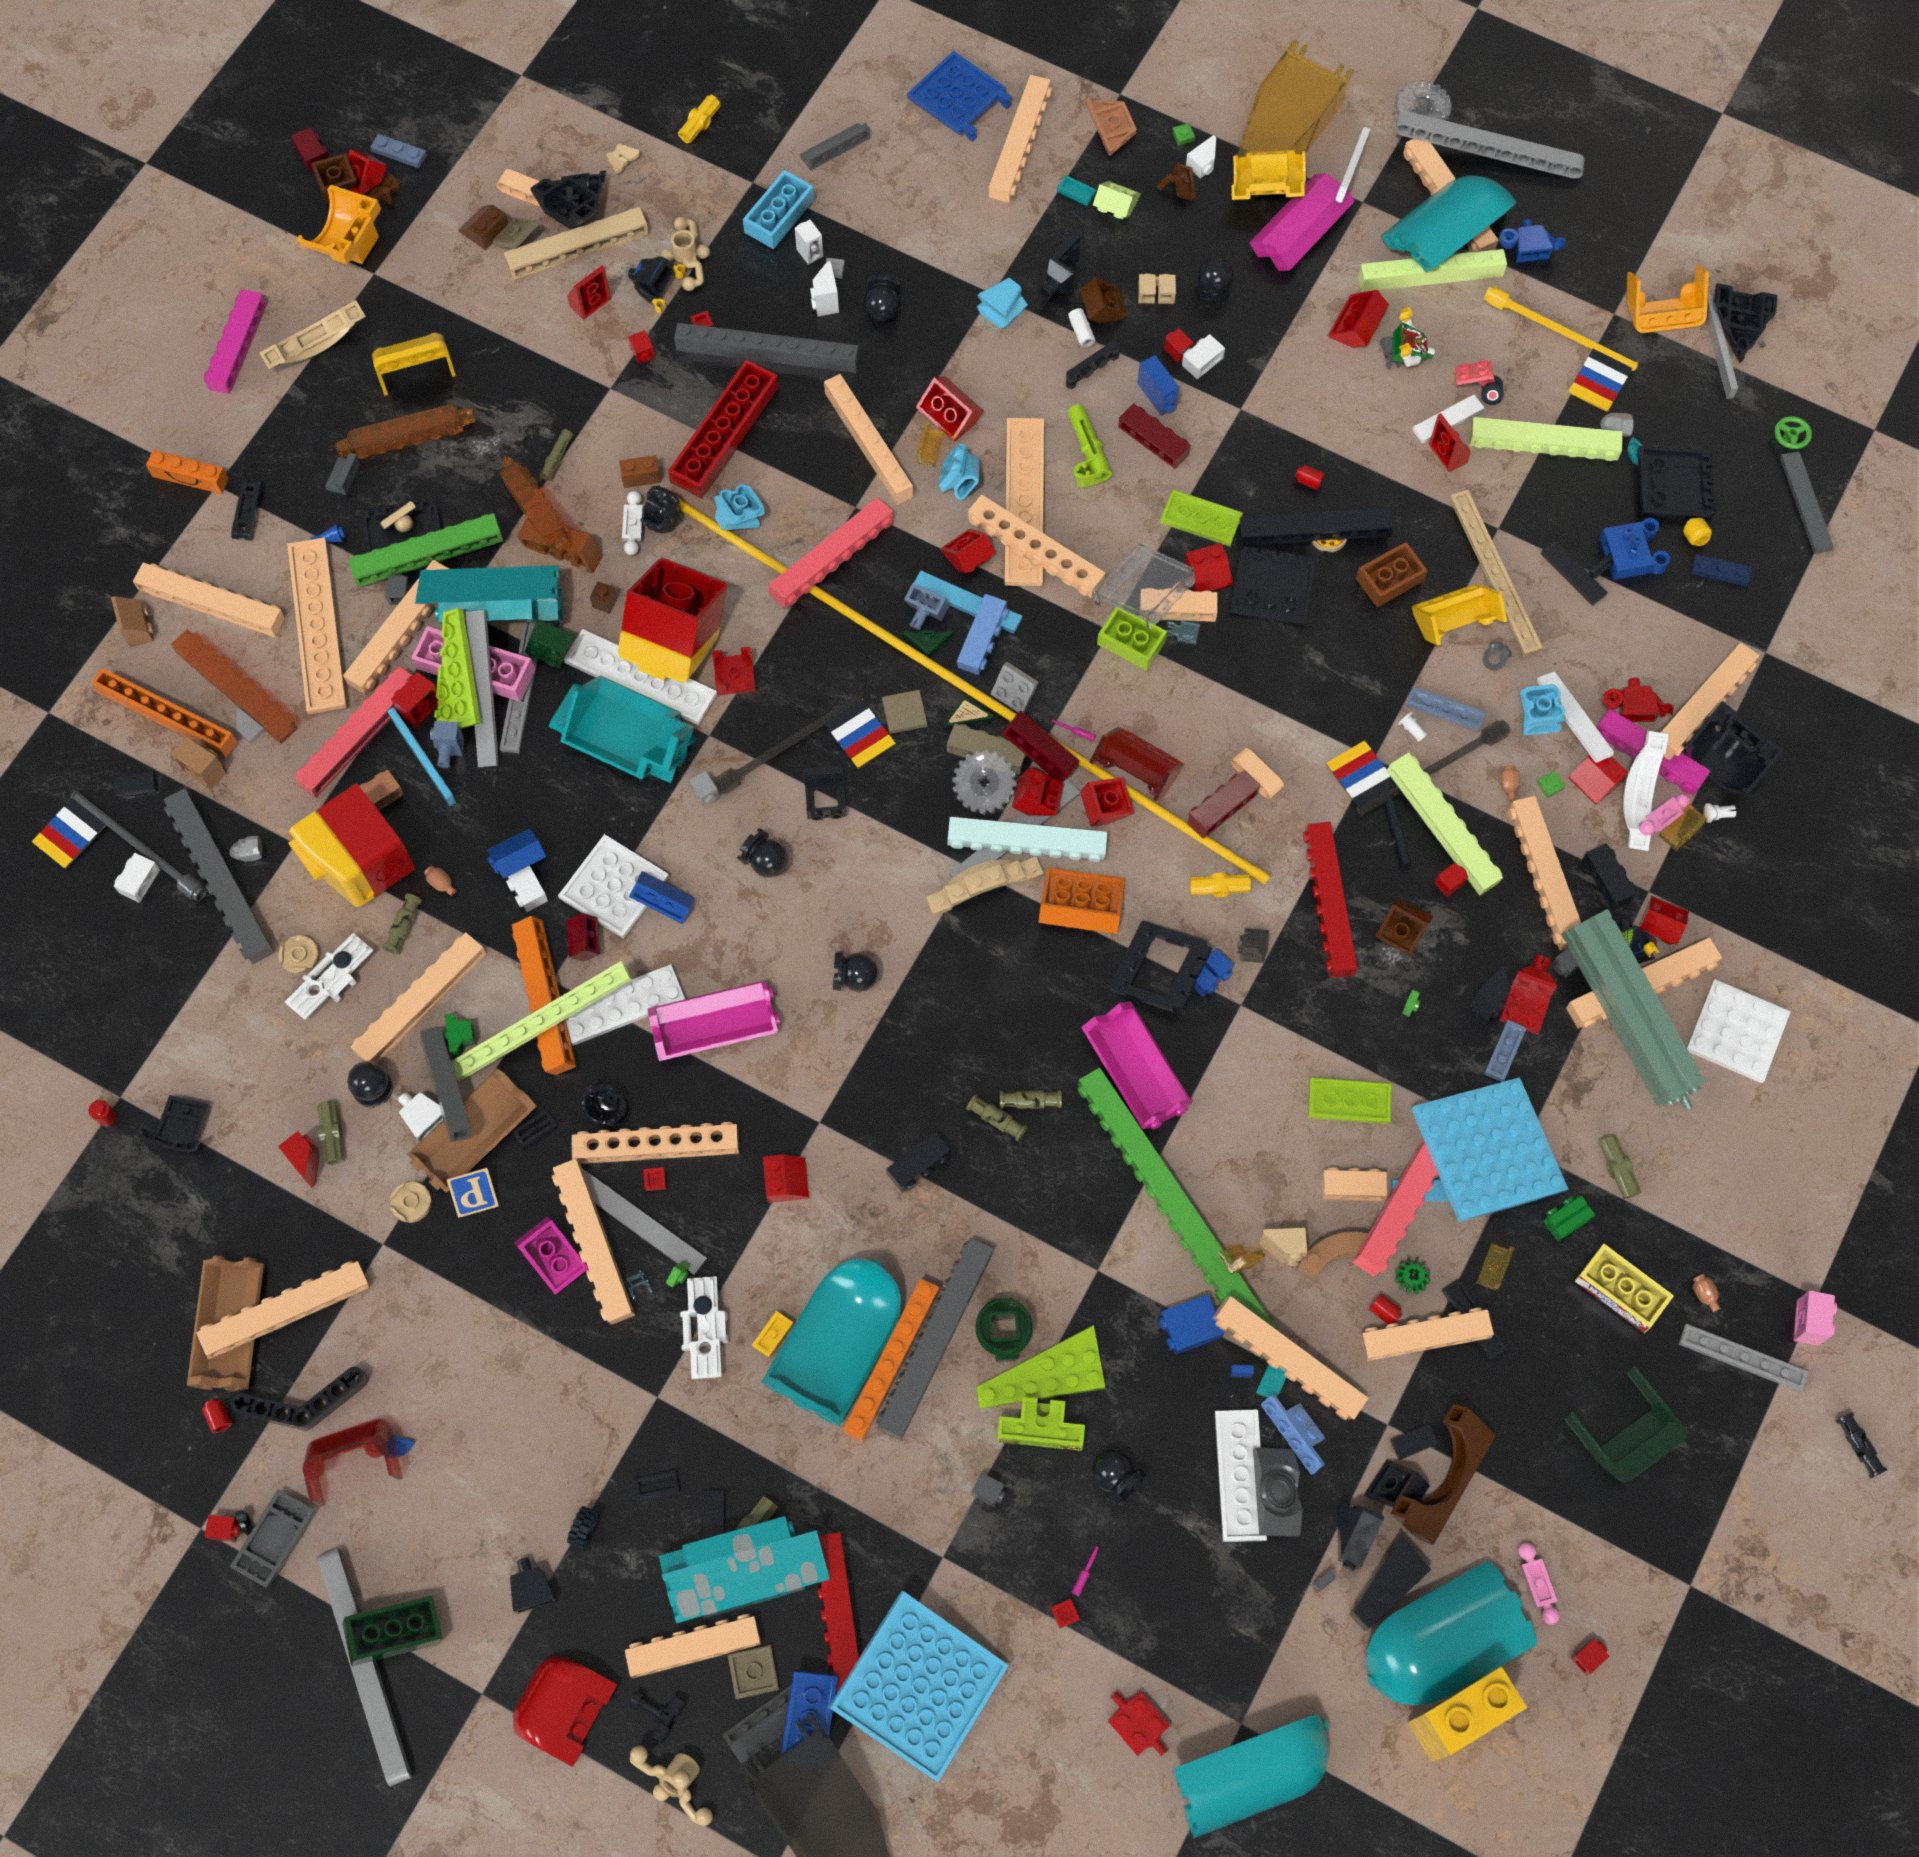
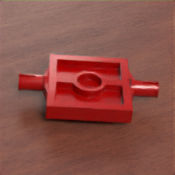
M1116 1691L1115 1695L1120 1701L1114 1695L1111 1696L1119 1706L1117 1713L1108 1720L1111 1726L1137 1756L1146 1748L1152 1746L1160 1756L1164 1753L1158 1746L1166 1753L1168 1749L1165 1748L1159 1739L1162 1733L1170 1727L1169 1723L1141 1691L1127 1701Z

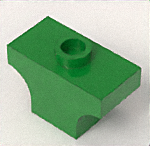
M453 1013L445 1014L447 1031H444L445 1043L449 1044V1052L454 1059L461 1056L462 1051L466 1047L476 1045L474 1026L471 1020L460 1021L454 1017Z

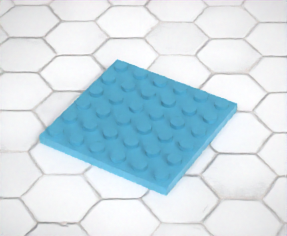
M1520 1077L1419 1104L1411 1108L1459 1223L1564 1193L1568 1190Z
M901 1591L829 1705V1708L925 1775L938 1782L1009 1665L906 1592Z

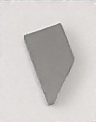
M239 707L236 708V731L252 744L265 730Z

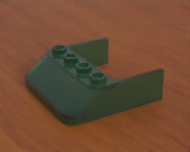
M1636 1366L1629 1370L1627 1375L1650 1402L1651 1409L1602 1447L1598 1445L1573 1412L1564 1419L1596 1461L1616 1479L1625 1483L1636 1478L1684 1442L1687 1437L1685 1427Z

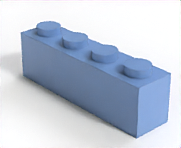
M987 594L984 595L957 659L959 669L976 675H980L981 670H985L988 663L986 659L988 653H992L995 646L993 642L995 636L998 637L1002 629L1000 624L1003 619L1006 620L1009 613L1007 601Z

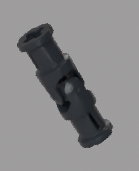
M1851 1412L1836 1420V1422L1843 1428L1847 1441L1852 1445L1859 1461L1864 1463L1871 1479L1888 1469L1881 1464L1877 1457L1876 1449L1866 1437L1864 1429L1860 1428L1853 1417L1854 1413ZM1868 1448L1867 1453H1862L1864 1449Z

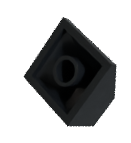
M1387 1459L1364 1495L1394 1508L1400 1495L1420 1501L1430 1485L1417 1471Z

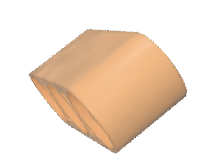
M506 169L496 183L497 188L503 193L540 206L530 190L532 186L540 181Z
M1244 748L1231 759L1232 766L1239 774L1245 770L1261 785L1259 793L1266 799L1270 800L1284 787L1282 780L1250 749Z

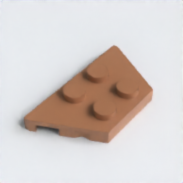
M1086 98L1085 104L1110 156L1136 134L1135 124L1125 102H1112L1103 99L1102 102L1091 101V98Z

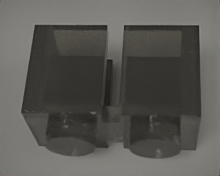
M1244 929V933L1239 935V942L1237 943V954H1240V961L1264 963L1268 951L1269 930Z

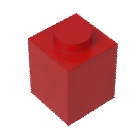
M1180 329L1170 332L1165 337L1164 349L1178 363L1183 360L1185 351L1193 348V342Z
M645 330L628 336L630 348L638 364L655 358L653 346Z
M1455 862L1441 872L1434 883L1448 897L1465 885L1468 875L1466 870Z
M208 1515L204 1537L209 1540L235 1543L236 1537L240 1535L241 1526L236 1518Z
M1593 1639L1582 1647L1571 1660L1587 1676L1594 1672L1610 1656L1607 1654L1608 1650L1605 1645L1599 1640Z

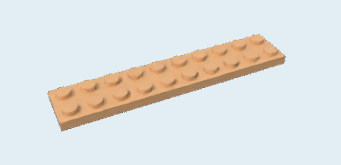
M1007 418L1006 510L1043 533L1044 419ZM1005 546V585L1043 586V567L1035 565L1026 556L1019 555L1012 547Z
M319 538L289 543L287 545L307 713L314 714L347 708L326 539Z

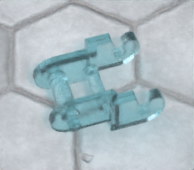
M639 1270L638 1274L631 1277L626 1275L628 1279L625 1280L630 1283L631 1287H628L633 1301L636 1300L633 1290L640 1285H647L649 1293L652 1294L648 1280L643 1278L645 1273H641V1270ZM641 1277L642 1282L632 1285L631 1281Z

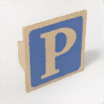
M488 1168L447 1179L458 1218L499 1206Z

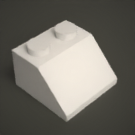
M830 261L823 266L812 280L813 288H810L812 309H816L817 316L839 313L838 292Z

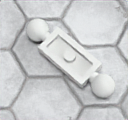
M631 491L627 495V502L630 505H624L622 541H627L624 544V552L631 556L635 555L639 550L636 542L642 541L643 523L640 519L642 518L643 505H639L642 497L637 491Z

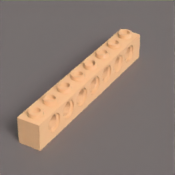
M982 494L968 510V520L975 527L979 526L989 536L999 539L1003 545L1012 547L1019 555L1026 556L1035 565L1045 568L1049 574L1056 575L1066 585L1075 587L1082 595L1092 598L1105 582L1104 571Z
M723 1122L721 1125L715 1126L710 1123H704L700 1127H692V1125H681L680 1128L662 1126L659 1129L653 1130L643 1127L639 1128L638 1131H631L630 1129H620L618 1132L600 1130L598 1133L592 1134L587 1131H581L576 1135H572V1159H577L580 1164L739 1154L737 1124L732 1122ZM715 1135L723 1136L718 1142L712 1141ZM695 1136L702 1137L699 1143L691 1142ZM673 1138H681V1142L679 1144L675 1145L671 1143ZM654 1139L661 1140L657 1146L650 1144ZM634 1140L640 1141L637 1147H631L630 1143ZM614 1141L620 1143L617 1148L612 1149L609 1147ZM592 1143L599 1144L595 1150H590L589 1146Z

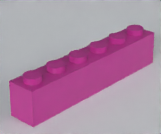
M241 289L240 294L237 295L235 306L229 313L228 323L223 328L221 340L217 342L216 352L210 359L209 369L204 374V381L209 390L230 394L267 304L262 293Z
M1612 709L1608 710L1597 726V730L1607 743L1614 746L1617 751L1624 752L1630 756L1633 761L1645 746L1647 731ZM1683 753L1678 757L1674 755L1670 761L1663 756L1658 774L1664 777L1667 782L1674 783L1683 792L1693 796L1710 773L1709 769Z

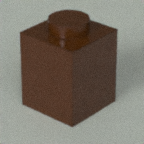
M597 581L590 595L592 608L610 614L617 600L615 587Z

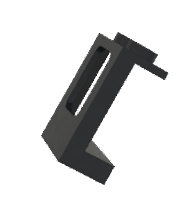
M843 766L804 768L807 818L818 821L823 818L840 819L843 816H847ZM836 789L838 806L815 808L814 791Z

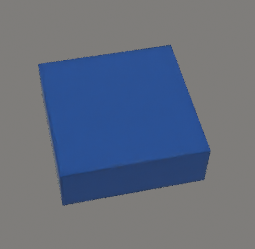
M1232 1365L1230 1369V1377L1251 1378L1254 1374V1366Z

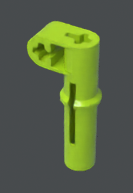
M1073 405L1067 410V414L1081 445L1080 451L1087 459L1074 467V479L1078 487L1087 488L1108 480L1113 473L1103 452V444L1097 438L1084 405Z

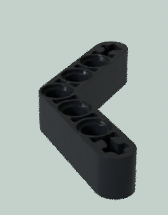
M351 1367L300 1407L247 1394H237L231 1400V1408L243 1417L308 1431L367 1385L368 1377L359 1367ZM356 1374L358 1375V1378H359L358 1381H355V1379H354V1376H355ZM346 1381L351 1386L350 1388L344 1384ZM343 1387V1393L340 1396H335V1390ZM321 1401H326L324 1409L317 1410L318 1404ZM247 1403L251 1406V1409L245 1406L240 1408L239 1406L240 1404ZM267 1405V1411L260 1415V1408ZM283 1410H288L287 1417L280 1419V1413ZM303 1415H308V1421L300 1424V1418Z

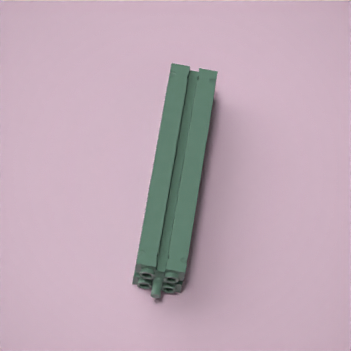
M1606 909L1561 934V936L1567 942L1570 952L1647 1089L1653 1095L1656 1105L1664 1103L1665 1106L1681 1101L1685 1110H1688L1693 1105L1687 1095L1701 1089L1700 1085L1705 1083V1080L1699 1074L1698 1067L1616 922L1612 920V915Z

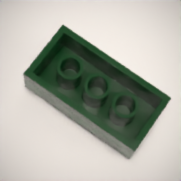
M433 1595L346 1616L342 1622L351 1666L439 1645L442 1640Z

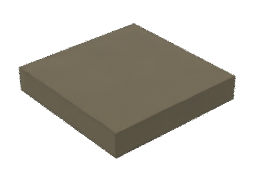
M514 217L493 239V243L495 246L516 249L538 226L536 220Z
M920 690L882 697L889 734L927 727Z
M771 1645L728 1654L736 1700L779 1690Z

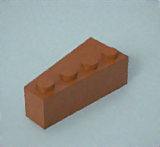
M526 518L517 534L524 547L544 555L548 552L559 561L566 559L571 562L572 566L577 568L580 565L587 568V572L592 574L603 557L592 535L586 531L580 532L571 527L565 528L555 523L543 522L540 519Z

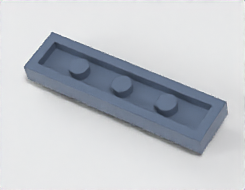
M1412 687L1406 703L1407 707L1478 732L1486 714L1484 711Z

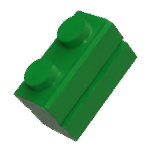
M1571 1196L1563 1202V1207L1560 1209L1554 1207L1546 1213L1548 1217L1544 1220V1224L1558 1242L1595 1217V1213L1582 1196L1577 1198Z

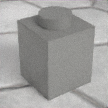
M706 771L689 780L690 788L702 806L712 804L719 797L718 789Z

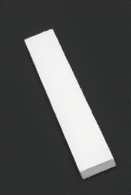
M1364 127L1337 193L1336 201L1340 203L1343 201L1370 129Z
M1555 671L1537 678L1539 686L1554 684L1560 689V700L1565 709V722L1595 763L1613 756L1614 751Z

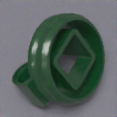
M999 1298L991 1300L980 1310L976 1319L975 1331L980 1345L988 1353L995 1355L996 1362L1017 1361V1354L1024 1350L1030 1342L1033 1322L1030 1313L1021 1303L1012 1298ZM1014 1316L1016 1337L994 1338L992 1321L1013 1319Z

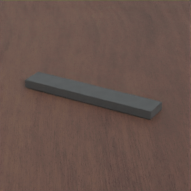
M1800 452L1781 454L1780 460L1813 553L1832 551L1834 546Z

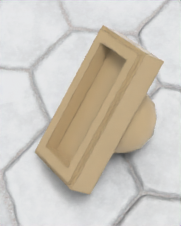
M410 501L381 522L383 529L386 530L394 524L399 532L406 533L410 531L413 527V520L407 514L416 508L413 502Z

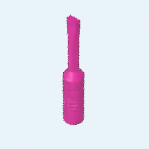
M1052 720L1053 723L1072 731L1075 735L1092 742L1095 740V734Z
M1096 1546L1086 1568L1081 1571L1071 1592L1072 1594L1080 1596L1089 1577V1569L1099 1547Z

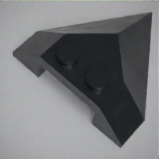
M600 171V174L592 175L583 173L562 176L561 180L550 181V178L543 179L532 186L530 190L545 214L567 228L572 229L595 215L607 171Z
M1717 283L1715 286L1714 303L1740 363L1744 360V355L1753 347L1765 330V325L1776 314L1778 295L1765 292L1754 295L1733 291V286Z

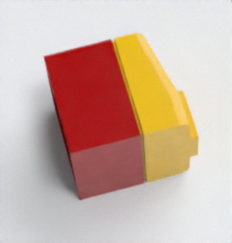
M665 558L658 559L627 591L618 655L622 659L638 665V671L663 681L668 677L681 683L686 682L718 639L728 584Z
M357 783L317 809L318 813L314 811L293 825L289 830L293 838L289 845L315 881L320 878L323 879L355 907L365 905L375 898L374 895L378 896L416 870L400 838Z

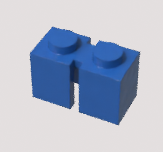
M1217 948L1209 955L1207 961H1204L1205 965L1199 977L1194 978L1197 981L1194 989L1202 997L1207 993L1212 994L1218 988L1217 983H1220L1222 980L1224 982L1227 981L1233 974L1232 969L1234 965Z

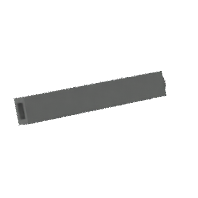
M439 1027L421 1031V1046L450 1143L471 1138V1127L441 1029Z

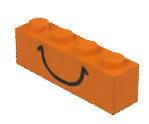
M157 450L152 451L146 464L152 477L219 494L223 493L229 479L224 468L221 466Z

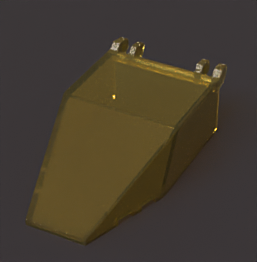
M1294 40L1258 88L1247 117L1237 153L1238 158L1246 157V153L1285 150H1295V154H1302V151L1308 152L1342 106L1346 88L1354 70L1349 69L1344 78H1342L1340 74L1344 70L1343 64H1340L1335 73H1332L1303 57L1307 51V45H1304L1298 54L1294 53L1299 41Z

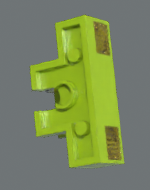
M1023 1397L1021 1418L999 1416L997 1442L1082 1451L1085 1425L1064 1423L1065 1401L1050 1400V1404L1037 1403L1038 1398Z

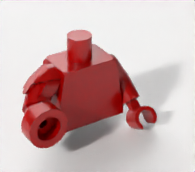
M1637 677L1630 678L1628 680L1629 686L1623 689L1607 690L1602 698L1605 707L1608 709L1619 708V714L1631 722H1655L1660 713L1661 717H1665L1666 713L1673 715L1674 706L1664 703L1653 692L1651 686H1641L1640 679Z

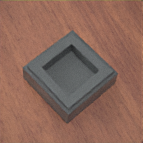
M1330 1571L1314 1583L1312 1588L1316 1593L1320 1592L1336 1579L1335 1574Z

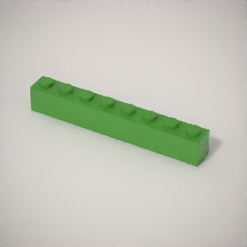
M494 513L486 514L474 520H466L455 526H447L436 532H428L426 535L417 538L412 537L401 543H393L382 549H374L363 555H355L353 558L348 559V563L357 587L386 579L388 575L395 576L396 574L427 566L432 560L436 562L503 542Z

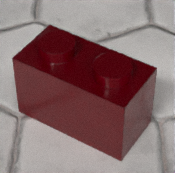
M311 127L291 135L295 148L309 172L313 171L311 163L327 159V156H329L326 147L320 145L322 141L318 133L314 134Z
M582 913L566 920L569 958L584 962L600 955L598 917Z

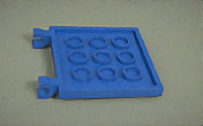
M955 51L951 52L907 93L909 100L957 134L961 135L964 132L966 137L972 142L977 138V135L974 134L977 128L971 124L997 100L1006 109L1012 105L1009 101L1012 99V96L1006 93L1005 86Z

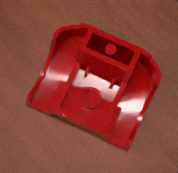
M557 1654L543 1661L537 1668L512 1716L514 1733L529 1744L573 1767L584 1748L581 1745L602 1705H607L617 1684L563 1655Z

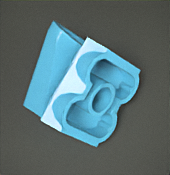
M1007 278L977 295L982 301L977 306L980 314L999 329L1008 327L1011 324V320L1015 316H1020L1028 304L1021 296L1022 289L1020 285L1011 278Z
M956 444L947 455L941 466L942 473L938 480V485L942 492L954 488L955 497L959 500H964L979 481L980 459L968 453L966 444Z
M740 484L733 491L725 489L719 495L714 496L717 507L715 520L722 530L760 527L757 517L764 515V506L750 486Z
M1556 685L1531 686L1520 691L1524 709V735L1551 733L1561 730V722H1565V709L1561 704L1560 689Z

